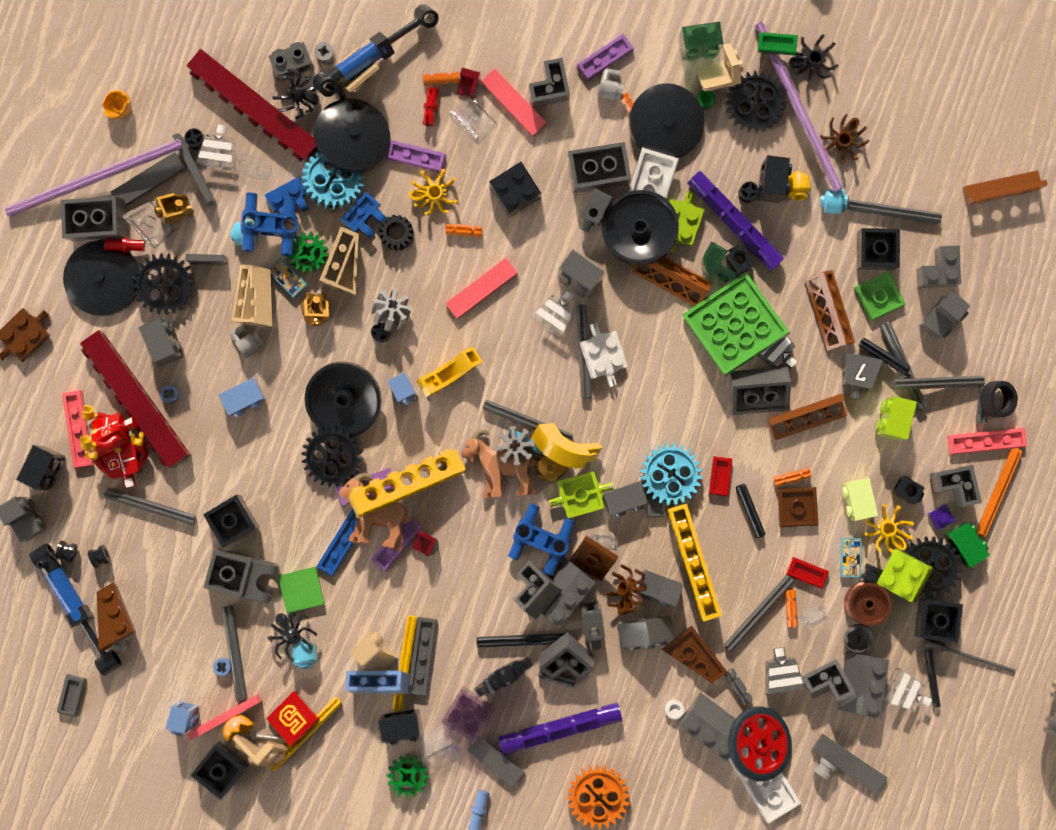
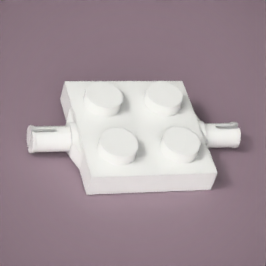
M591 324L589 326L593 336L588 340L579 342L590 377L593 379L599 376H606L609 387L617 385L614 373L628 367L617 332L600 334L598 324Z

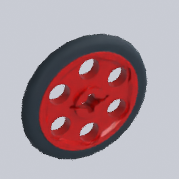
M759 706L746 709L739 714L731 726L728 737V750L734 766L743 776L757 782L774 779L784 770L791 756L792 740L787 724L778 713L770 708ZM760 719H763L765 723L762 730L758 726ZM745 727H748L750 731L747 738L743 735ZM774 730L778 733L776 741L772 739V732ZM744 747L748 749V756L746 758L742 755ZM773 750L777 753L775 761L771 759V752ZM758 758L762 761L760 769L756 767V760Z

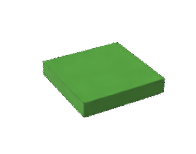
M890 271L854 287L870 322L906 305Z
M316 566L278 576L286 613L325 604Z

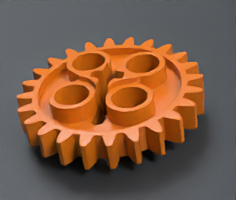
M596 764L595 770H592L589 765L588 772L581 769V776L575 774L577 781H570L574 787L567 789L568 792L572 793V795L567 796V800L572 801L568 804V807H574L571 814L575 815L578 813L577 821L583 818L584 826L590 822L591 829H593L595 824H598V828L601 829L602 824L609 828L610 821L615 825L616 817L622 820L620 812L627 813L623 806L630 804L625 800V798L630 797V794L624 793L629 787L627 785L622 786L625 783V778L619 780L620 772L614 775V768L607 771L606 765L599 769L598 764ZM596 778L603 780V784L600 787H595L592 783ZM588 784L598 795L601 794L602 799L611 805L612 808L606 807L599 798L595 800L594 793L587 789L585 785ZM609 792H616L618 794L615 800L607 799V795ZM582 793H588L590 798L584 802L579 799V796ZM597 806L604 808V812L600 815L594 813V809Z

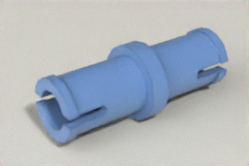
M478 790L475 805L471 808L472 816L468 829L480 830L483 815H486L487 812L485 808L488 796L490 795L489 792Z

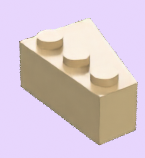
M340 227L319 280L322 284L352 296L356 295L358 233Z
M240 265L232 322L249 326L272 327L270 269L254 265Z
M372 631L349 651L362 667L369 670L372 669L373 671H386L398 659L383 643L384 638L378 632L373 633Z

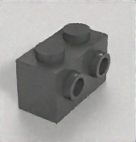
M295 42L289 48L284 50L277 49L271 55H268L276 77L279 74L290 77L297 75L296 73L288 72L287 69H296L299 73H303L314 68L304 42ZM277 77V79L279 80V82L286 79V78H278V77Z
M640 481L603 494L610 516L615 515V518L626 515V510L632 508L634 512L644 509V504L648 503Z

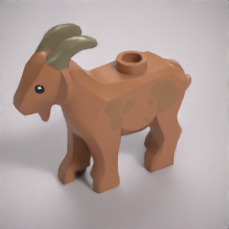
M478 430L469 438L461 452V456L470 459L471 463H473L474 456L478 455L486 476V488L483 492V498L502 497L501 477L514 475L520 480V487L516 492V496L536 494L530 468L536 466L538 461L534 460L533 456L527 461L519 453L518 460L520 465L514 466V455L511 454L507 459V463L501 461V457H504L508 451L500 450L496 452L479 438L482 435H489L487 430ZM509 446L510 449L513 448L512 451H517V449H514V446Z
M361 473L352 478L339 491L340 497L345 498L347 504H349L348 497L352 493L351 490L358 486L364 488L365 486L361 481H371V475ZM369 493L366 494L368 500L373 501L376 499V497H372ZM396 502L359 519L357 518L356 528L350 535L348 542L368 544L371 527L376 525L388 527L390 533L382 546L390 550L402 551V524L409 523L412 520L408 516L407 508L400 502Z

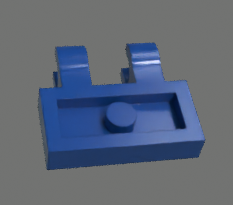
M299 177L265 194L274 213L280 211L281 214H284L285 197L296 198L302 213L309 209L303 198L306 196V191L303 189Z
M365 192L342 217L341 221L355 233L360 229L370 239L375 233L365 223L371 216L381 223L386 220V216L378 210L381 206L380 203Z

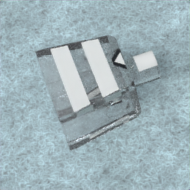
M217 125L215 135H205L196 160L200 167L236 172V143L232 137H227V126Z
M566 290L560 299L555 295H551L533 313L531 319L561 339L575 311L569 306L575 296Z
M895 667L885 689L883 702L915 711L918 704L928 708L932 698L923 694L926 689L924 684L904 670Z

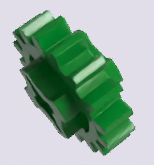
M302 232V237L297 235L296 241H293V254L287 257L293 259L290 264L292 266L296 265L295 269L297 271L302 268L305 274L307 269L314 273V268L320 271L319 265H326L323 259L329 257L325 253L329 248L323 246L326 243L324 239L319 241V234L314 237L313 232H310L308 236L305 232ZM310 240V241H314V242H313L312 244H308V243H305L304 241ZM299 245V253L296 254V249ZM306 249H308V250L310 251V253H311L310 256H307V255H306V252H305ZM320 251V256H319V258H318V260H317V259H316V257H317V252ZM304 261L311 262L310 265H305V264H302V263H303Z
M407 754L406 759L402 755L399 756V761L394 759L392 761L394 766L388 767L391 773L386 775L387 778H391L387 784H393L391 791L398 790V796L405 793V798H408L409 793L413 797L416 796V791L421 793L423 791L421 785H427L424 779L429 778L428 774H424L428 770V767H422L424 761L418 762L417 756L410 759V754ZM410 763L413 764V766H405L404 764ZM396 770H397V773L399 774V779H398L397 781L395 780V771H396ZM418 771H420V781L416 778ZM410 772L412 774L410 778L404 779L405 773L408 774ZM408 785L411 788H403L402 786Z

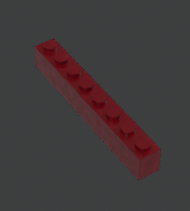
M201 48L186 65L190 70L188 74L197 81L201 79L204 82L203 86L210 92L215 90L219 94L218 98L224 103L230 102L234 105L233 109L242 116L244 113L248 116V121L253 126L257 127L259 125L264 129L262 132L270 139L274 137L278 140L277 144L285 151L287 149L293 152L292 156L299 162L303 160L308 163L310 157L315 155L317 149L314 137L282 112H278L276 107Z
M97 330L80 343L83 347L81 349L82 353L87 359L90 358L93 361L92 367L98 374L101 373L105 378L103 382L107 388L113 389L116 394L114 396L116 401L120 405L123 404L127 409L125 411L126 415L136 420L138 424L137 430L139 433L143 432L148 438L149 442L147 444L160 455L158 459L164 467L174 468L188 458L191 453L103 331Z

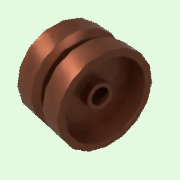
M859 582L847 590L844 597V608L847 615L853 621L866 626H875L883 623L888 618L892 609V600L889 593L882 586L871 582Z

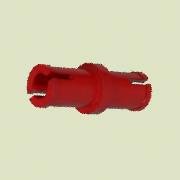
M431 86L427 87L422 125L429 127V124L430 127L435 125V114L439 107L437 105L439 88L433 87V90Z
M123 237V239L105 238V250H122L124 253H127V251L145 252V239L135 240L128 239L127 237Z

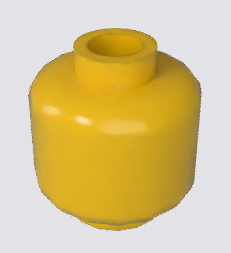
M795 171L791 173V176H788L787 183H790L788 196L794 201L805 200L812 191L810 177L801 171Z

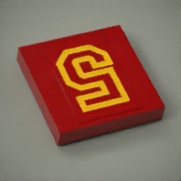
M293 691L266 718L290 747H293L320 720L296 691Z

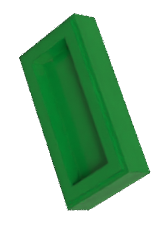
M760 32L758 53L796 56L798 35Z

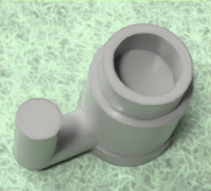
M608 68L603 70L597 97L620 100L623 85L609 80V77L619 79L620 71Z
M241 324L230 333V336L242 354L248 358L260 349L264 342L256 331L241 338L240 335L247 330Z

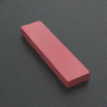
M496 69L492 70L481 81L532 137L547 124Z
M505 258L445 304L458 319L518 274V272L508 259Z
M83 391L62 393L73 468L94 466L92 459L86 457L80 443L82 436H90L88 422L82 417V411H84L85 406Z
M1025 428L947 436L949 455L1027 447Z
M260 695L253 696L190 731L187 734L190 741L262 701Z

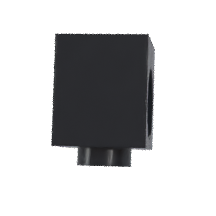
M736 245L728 250L729 254L726 255V259L736 277L755 266L745 245L742 247ZM736 255H741L744 258L743 264H738L735 261Z
M900 476L891 493L910 504H916V502L919 503L924 497L925 493L923 491L925 487L907 476ZM908 486H911L914 490L912 496L906 494Z

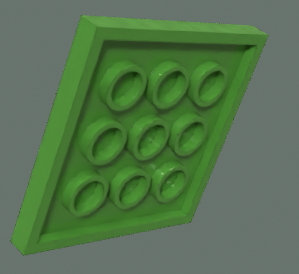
M747 272L682 314L725 377L790 334L787 327Z

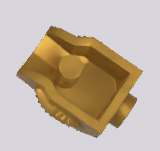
M171 193L156 198V207H154L156 217L169 225L180 222L186 216L194 213L185 194Z
M306 292V297L301 304L303 320L309 325L320 326L328 321L330 303L325 293L312 294Z
M544 454L539 458L538 464L535 466L539 471L537 475L545 482L549 480L551 483L561 478L568 469V467L556 463Z

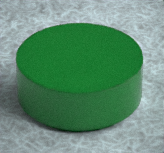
M702 90L696 97L703 110L712 108L715 103V95L712 91Z

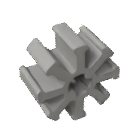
M392 289L389 297L385 290H381L378 297L374 298L370 313H375L373 322L378 325L379 322L386 320L384 327L386 331L391 330L393 322L398 327V330L402 329L405 321H408L412 310L411 305L407 306L409 297L406 294L404 297L396 299L398 289Z
M510 426L509 430L511 431L512 438L509 439L503 432H500L498 438L504 440L507 445L498 446L496 444L495 449L496 452L500 450L508 451L504 457H501L502 462L507 463V459L512 454L514 455V466H519L518 454H522L528 461L532 454H528L523 448H534V440L522 443V440L529 432L523 429V433L519 438H516V426ZM512 441H517V444H520L517 451H512L513 448H509V445H512Z

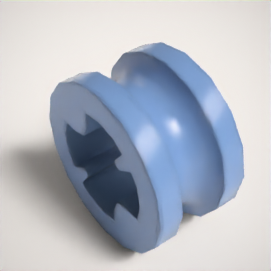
M165 386L162 388L160 396L163 401L174 403L179 398V392L173 386ZM167 390L174 391V393H172L174 395L173 398H165V396H167L165 394Z
M227 658L216 660L213 664L215 674L219 676L228 674L231 671L230 660ZM219 662H221V664L224 662L227 664L225 666V668L227 669L225 672L224 670L219 671Z

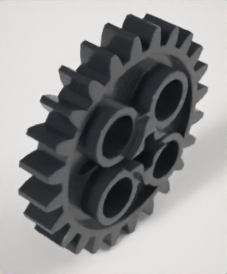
M756 70L752 76L749 72H746L745 78L741 75L740 84L728 88L731 93H726L725 97L730 100H726L724 104L730 107L726 109V112L732 113L729 120L736 119L734 125L741 124L740 130L746 126L748 133L752 128H754L755 133L758 132L759 128L765 132L766 126L772 129L773 123L778 124V118L783 117L784 114L781 111H785L786 106L782 104L786 103L787 99L782 97L786 94V91L780 92L783 85H776L777 78L773 81L770 80L771 74L766 78L764 77V71H762L760 76L757 75ZM760 86L761 89L757 99L758 105L755 108L754 118H751L754 106L753 100L757 94V87ZM750 87L753 90V94H747L744 88ZM763 92H769L772 97L770 99L765 98ZM740 106H747L749 112H742ZM758 110H765L767 116H760Z
M160 253L157 259L153 254L152 261L145 258L146 265L139 263L142 268L141 271L135 270L139 275L138 277H132L133 280L137 281V284L132 285V287L138 288V291L133 294L141 296L137 301L145 302L143 308L150 306L149 312L157 309V314L160 315L162 310H164L165 315H168L169 310L176 314L177 307L183 310L182 303L189 305L186 300L187 298L193 299V296L189 293L190 291H195L191 285L195 284L196 281L190 280L194 273H188L191 268L190 266L183 267L185 264L184 260L178 263V256H175L172 260L171 254L168 253L167 257L164 258V255ZM162 267H164V269H165V273H164L165 281L169 283V285H167V286L165 287L166 295H167V301H164V298H163V297H164V289H163V287L159 286V283H162V282H163L162 273H161V268H162ZM171 269L178 271V276L175 279L168 277V272ZM156 270L158 278L152 281L149 279V273ZM154 289L160 291V297L156 300H153L150 296L151 291ZM171 289H179L180 293L177 298H171Z
M327 425L325 426V431L320 427L318 428V434L313 431L311 433L313 438H306L309 444L302 446L307 451L301 453V455L306 456L301 461L302 463H307L304 470L310 469L311 471L308 477L314 475V482L320 479L321 486L328 482V487L330 488L333 483H335L336 487H339L340 481L345 485L347 479L351 480L354 478L352 474L358 475L359 472L356 468L361 469L363 466L358 462L364 460V457L359 456V454L363 453L364 450L358 449L362 443H355L357 436L351 438V430L344 433V427L337 430V425H334L332 430ZM331 438L336 439L338 447H332L329 440ZM315 451H321L324 456L323 459H318L315 456ZM335 453V458L330 459L329 456ZM343 453L350 456V462H345L342 459ZM328 465H332L335 467V474H331L328 472Z
M924 536V542L917 538L916 545L910 542L911 549H905L908 555L925 564L932 562L933 567L947 573L943 575L932 571L920 596L922 593H925V598L928 599L929 595L932 594L933 598L936 599L937 593L944 597V590L951 593L949 587H957L954 580H961L956 576L957 573H963L957 567L963 564L956 561L960 555L953 554L956 548L949 549L950 542L943 545V538L936 542L935 536H932L931 541L928 540L927 536ZM923 549L928 550L930 553L927 560L920 558L919 554ZM941 557H945L948 560V565L945 568H941L938 565V560ZM937 574L940 576L941 582L939 585L934 586L931 583V577Z
M525 657L519 661L515 660L490 673L488 678L484 679L474 690L478 697L489 693L493 694L506 688L507 685L509 686L516 682L534 664L530 657Z

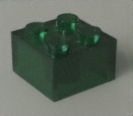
M720 22L682 27L678 38L681 59L688 62L696 61L701 57H706V59L716 58L724 44Z

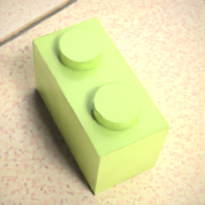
M870 478L843 483L842 495L844 499H847L848 506H846L847 516L851 517V521L878 516Z

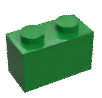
M963 522L946 533L945 536L951 546L956 548L955 552L957 555H960L959 558L964 566L971 568L990 556L987 551L989 550L987 544L977 536L978 530L969 522Z

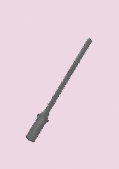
M925 638L922 642V645L940 650V652L949 651L1013 673L1016 671V669L949 648L945 643Z

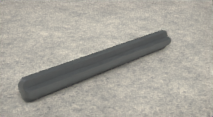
M849 200L848 204L849 211L936 224L941 223L942 214L937 212L858 200Z
M580 304L576 306L581 398L589 399L591 398V378L579 343L588 340L587 306Z
M888 321L881 324L880 328L892 355L909 365L891 322ZM911 369L907 375L901 374L903 379L915 378ZM920 389L908 390L912 400L917 402L916 409L918 411L927 408Z
M983 376L895 379L892 381V387L894 390L981 387L985 384V378Z
M486 400L483 405L484 410L533 430H536L539 424H546L489 400ZM557 428L566 439L572 440L573 434Z
M106 488L103 494L104 498L183 523L194 525L196 521V515L111 488Z
M786 575L724 643V646L729 651H733L794 584V580Z
M233 606L222 607L234 691L236 701L240 702L247 699L237 629Z

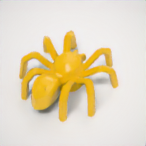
M441 169L435 184L432 183L424 171H421V175L428 181L430 186L420 185L412 181L415 187L427 191L412 190L409 193V197L418 202L426 197L428 198L420 204L414 203V206L420 208L431 201L430 210L424 212L425 215H430L434 211L435 202H437L439 210L447 214L449 210L443 209L440 200L452 205L457 204L458 201L457 199L450 201L443 196L447 194L443 192L447 190H442V188L453 184L455 177H452L451 181L439 186L445 169Z
M886 504L881 507L886 520L881 518L882 522L878 521L880 525L870 522L868 518L865 519L869 526L879 529L878 531L872 533L865 532L864 534L869 537L881 534L875 542L876 549L879 552H882L879 548V543L884 537L886 538V547L891 553L894 550L890 546L889 537H891L892 546L899 550H905L907 545L903 538L896 535V533L905 538L913 539V536L897 529L900 525L913 526V522L899 521L894 523L898 510L901 508L900 506L894 509L891 521L885 509Z

